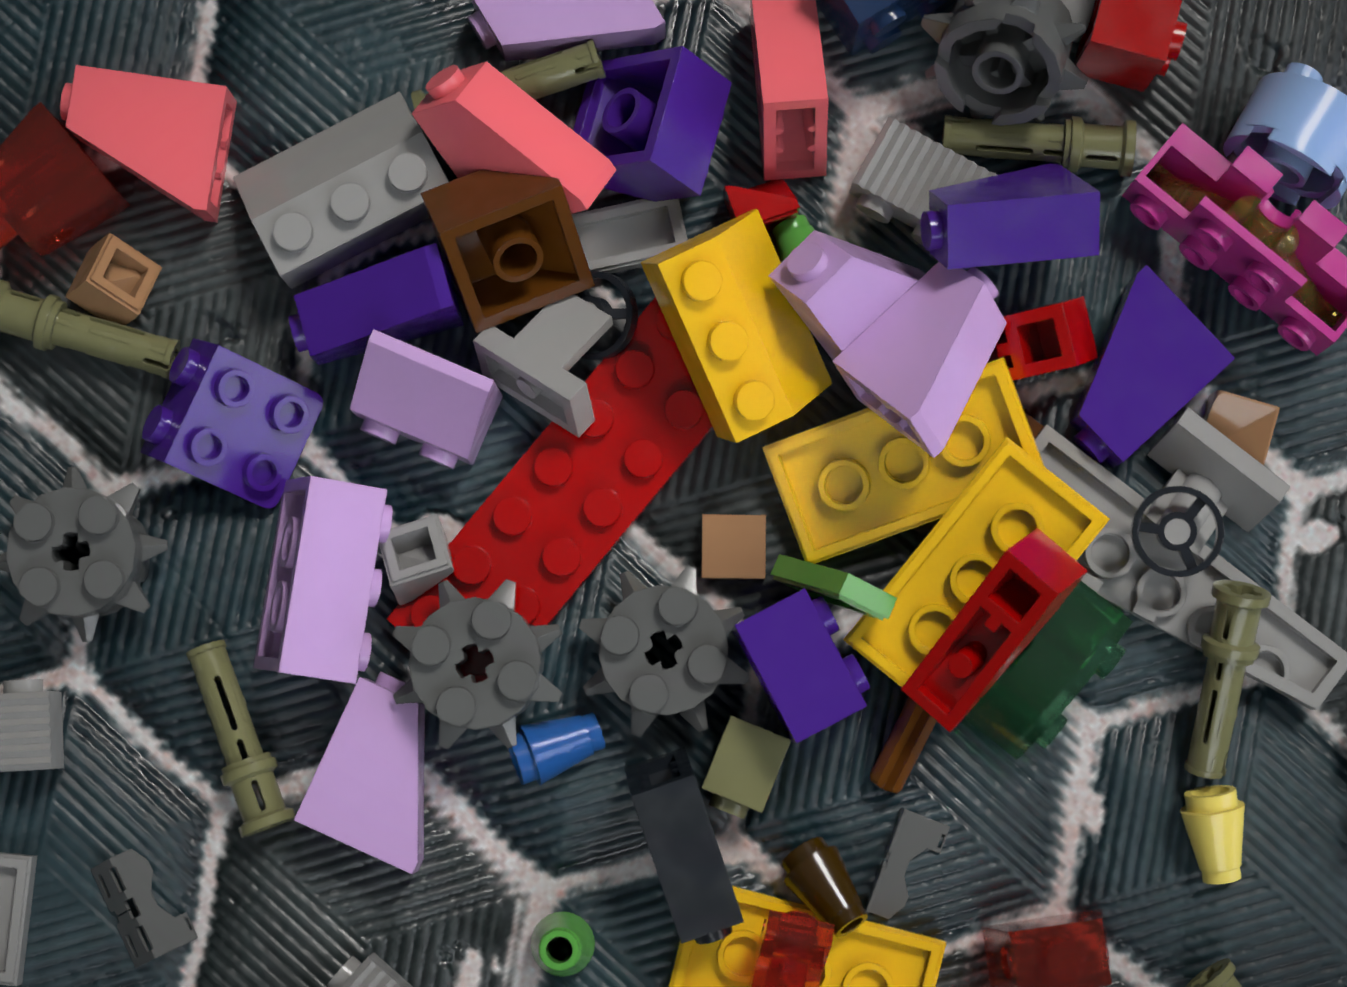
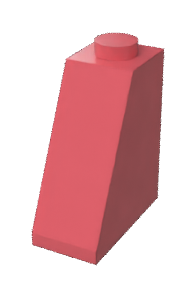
M750 0L751 34L764 181L826 176L828 92L816 0Z
M487 61L461 70L457 65H452L438 72L425 86L428 94L411 113L457 178L480 169L558 178L562 184L571 214L588 210L616 172V168L606 156Z
M76 65L73 83H66L61 94L60 115L61 119L66 121L65 127L79 141L204 221L218 222L237 100L227 86Z

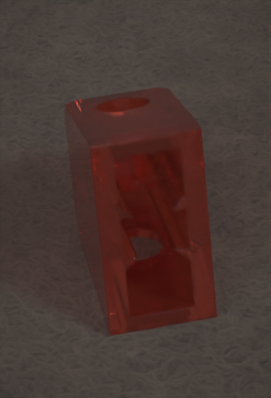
M41 102L31 109L0 145V250L19 235L30 248L41 256L50 254L130 206L128 201L57 117Z
M1103 909L981 926L990 987H1103L1112 984L1113 971ZM1007 952L1011 962L1012 974L1008 966Z

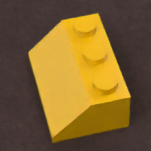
M758 209L748 211L640 262L717 437L734 443L741 442L794 416L832 384L809 328L769 277L781 262Z

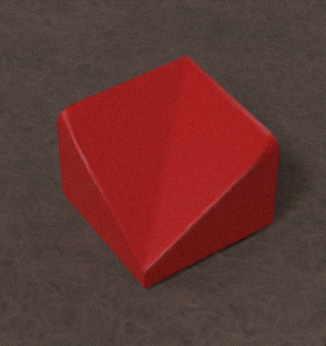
M783 179L772 180L749 189L730 185L724 186L723 199L731 219L753 209H758L767 232H771L782 221L795 218L799 214L800 206L797 198Z

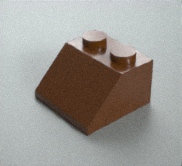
M480 169L420 193L455 287L476 333L595 286L562 184L558 178Z

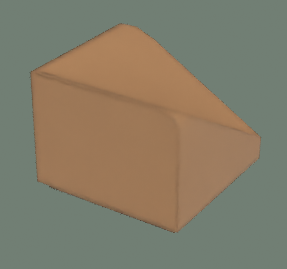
M108 233L89 249L65 297L97 318L126 326L139 316L162 267L113 234Z
M1217 390L1208 397L1203 419L1264 465L1280 407Z

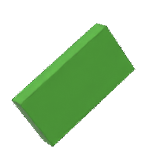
M781 554L778 555L770 574L774 576V580L798 592L805 588L812 599L822 595L829 605L880 620L884 618L889 619L897 600L896 597L847 572Z

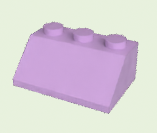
M315 476L286 480L281 498L253 668L356 684L358 671L364 672L366 670L371 654V634L364 632L368 607L374 608L376 606L382 586V571L375 568L378 544H384L387 541L392 525V506L385 505L387 489Z

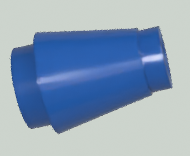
M591 712L583 716L577 715L518 725L519 732L516 733L517 745L509 748L508 752L521 784L525 785L537 781L541 786L590 757L594 752L605 749V741L597 718Z

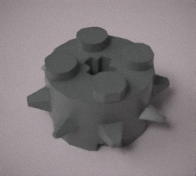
M956 0L950 13L924 14L920 26L939 44L935 64L925 71L926 78L937 79L940 91L954 108L963 113L966 105L970 108V117L975 119H981L985 115L994 116L991 124L999 126L1022 124L1032 119L1041 122L1045 119L1044 113L1049 108L1051 99L1059 90L1084 89L1089 78L1069 59L1073 41L1086 32V27L1083 23H1072L1070 12L1061 0Z
M68 467L61 489L41 494L34 501L16 495L10 500L9 504L15 516L13 527L9 532L7 552L0 554V570L10 572L13 583L19 589L20 595L25 598L19 617L22 623L28 626L48 614L71 617L82 642H91L99 617L118 612L124 606L146 613L151 605L140 587V583L144 582L148 576L150 558L168 550V542L165 539L146 535L142 523L133 516L141 490L139 487L131 483L109 496H105L87 489L78 467ZM78 541V543L90 547V556L80 558L78 563L79 569L76 570L77 564L69 561L70 550L75 549L76 542Z
M689 566L685 567L671 586L657 585L647 588L629 570L620 574L623 601L614 607L609 618L581 619L579 625L581 631L600 645L599 658L602 666L583 686L584 691L587 695L615 692L621 700L630 704L631 734L639 737L643 735L658 714L669 716L679 713L699 733L706 730L708 724L705 699L714 692L718 684H746L749 673L727 657L729 645L726 635L745 616L741 607L713 610L706 600L697 596L696 569ZM661 633H665L667 641L675 636L682 645V648L675 653L677 664L665 670L662 668L660 661L652 666L647 661L645 655L653 649L651 638Z
M506 579L488 599L477 597L465 599L448 580L438 583L440 609L428 616L421 627L396 626L393 632V636L411 652L408 663L411 679L393 694L396 704L422 702L429 712L440 718L439 746L445 749H449L467 728L474 730L489 728L508 749L516 746L515 717L524 712L531 701L559 702L562 696V692L542 675L544 669L542 651L562 634L558 624L530 626L524 617L516 613V582ZM474 646H477L482 654L490 650L494 658V662L486 667L488 678L478 683L476 682L475 675L470 674L465 677L461 670V665L468 661L466 651Z

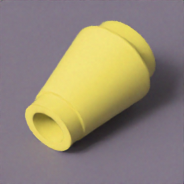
M1211 785L1186 791L1184 793L1186 806L1180 809V813L1199 870L1202 873V881L1206 884H1227L1240 880L1242 878L1240 866L1242 865L1245 803L1238 800L1236 787L1230 785Z

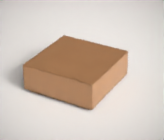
M702 514L701 579L765 580L766 515Z

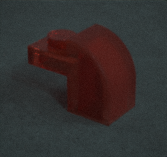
M770 910L767 920L764 919L748 987H819L820 978L831 950L835 924L817 921L816 918L804 912L790 911L782 913Z

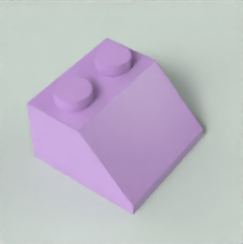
M373 329L366 346L350 410L357 417L364 419L360 428L363 432L394 445L399 435L423 444L419 452L420 456L447 468L454 469L457 460L473 466L503 396L494 380Z

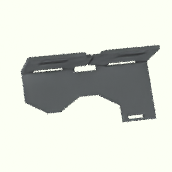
M900 808L896 824L885 848L883 856L885 860L881 861L877 869L867 901H865L863 906L866 913L870 912L889 919L905 907L909 897L905 873L910 860L926 848L941 853L950 826ZM945 835L941 847H938L941 836Z
M133 849L113 856L90 869L111 912L115 911L116 915H120L129 910L127 900L131 898L140 916L134 918L131 910L117 917L119 920L117 929L135 968L198 938L187 912L174 917L157 905L151 892L153 869L149 861ZM113 867L115 868V870H116V872H117V874H118V876H119V878H120V881H121V883H122V885H123V887H124V889H125V891H123V892H122V890H121V888H120V886H119V884H118V881H117V879H116V877H115V875H114V873H113V871H112V868H113ZM185 918H186V919H187V921H188V924H189V926H190V928H191V930H190V929H189V927H188V925H187V922H186V920H185ZM140 926H142L152 950L148 949L139 929Z

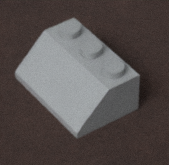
M400 91L233 177L249 217L275 268L291 289L428 219L429 215L420 193L449 182Z

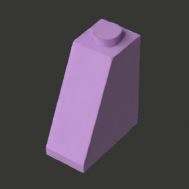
M472 0L476 12L467 17L484 48L487 50L496 45L505 61L544 57L585 43L592 38L597 51L653 45L666 38L665 20L652 0Z
M814 230L769 277L831 359L834 360L921 279L925 273L916 267Z
M938 262L833 360V363L857 400L935 458L945 448L1007 324L994 301L999 295L998 290L992 281L976 267H971L968 271L963 268L948 270Z
M380 671L375 682L359 677L294 821L410 874H414L419 871L424 860L425 706L423 703L396 704L393 694L406 682Z

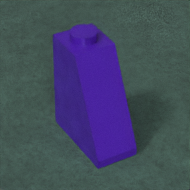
M1058 163L1040 165L929 190V211H923L920 222L923 246L926 250H930V254L948 270L1098 256L1100 191Z
M437 243L418 248L296 294L294 299L298 313L288 316L298 352L308 350L310 357L318 365L365 353L373 329L406 342L464 326L449 268Z
M1148 265L1140 270L1127 283L1098 352L1099 358L1093 364L1070 420L1071 425L1078 431L1073 437L1074 441L1085 454L1097 463L1101 464L1105 460L1112 468L1118 466L1235 359Z

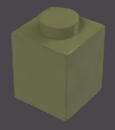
M729 716L701 786L702 789L713 793L709 805L742 819H745L749 808L762 813L791 740L736 717Z

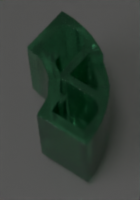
M1080 581L1052 618L972 708L965 719L1016 760L1034 743L1045 749L1056 738L1068 721L1061 713L1081 691L1093 674L1103 680L1121 660L1126 649L1118 642L1133 621L1083 581Z

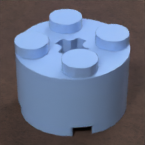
M1291 62L1287 65L1284 72L1270 73L1260 79L1224 143L1223 151L1225 156L1227 157L1234 152L1238 157L1249 146L1284 174L1274 185L1273 190L1275 192L1271 197L1296 206L1300 196L1318 199L1317 202L1325 209L1333 208L1340 202L1347 189V95L1324 83L1322 76L1314 68L1299 62Z

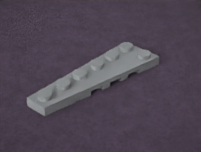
M1045 425L1035 437L1045 467L1110 518L1104 528L1077 559V562L1088 570L1077 586L1202 652L1203 649L1200 646L1201 639L1204 633L1210 632L1216 599L1211 595L1213 583L1219 580H1234L1256 586L1259 585L1220 555L1206 569L1187 577H1169L1147 567L1138 557L1131 539L1133 516L1145 498L1049 425ZM1150 504V505L1146 508V510L1144 511V513H1143V515H1142V518L1144 517V515L1146 514V512L1148 511V509L1151 507L1152 504ZM1139 532L1142 548L1154 563L1169 570H1186L1178 551H1170L1162 547L1156 538V534ZM1204 545L1195 558L1196 564L1201 563L1212 549ZM1271 596L1270 605L1267 608H1262L1255 640L1261 647L1259 657L1252 665L1246 667L1245 675L1310 710H1317L1347 671V652L1274 596Z

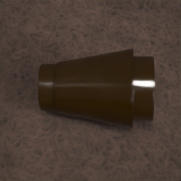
M815 837L799 845L782 860L780 867L786 874L784 884L827 928L831 929L835 937L847 935L867 919L868 914L862 907V902L837 846H828L823 837Z

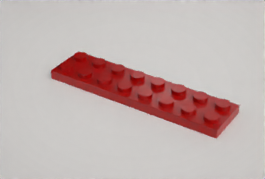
M656 297L638 317L636 331L627 347L618 355L603 359L585 381L595 421L580 437L575 436L555 422H550L449 543L454 572L439 583L448 580L465 599L472 597L488 599L506 579L516 582L515 612L524 617L530 626L550 625L713 428ZM438 583L413 601L404 605L398 604L386 620L395 627H421L428 616L440 609ZM477 646L466 651L468 661L461 665L462 673L465 677L470 674L475 675L476 682H482L488 678L486 667L494 662L493 655L490 650L484 654L480 653Z

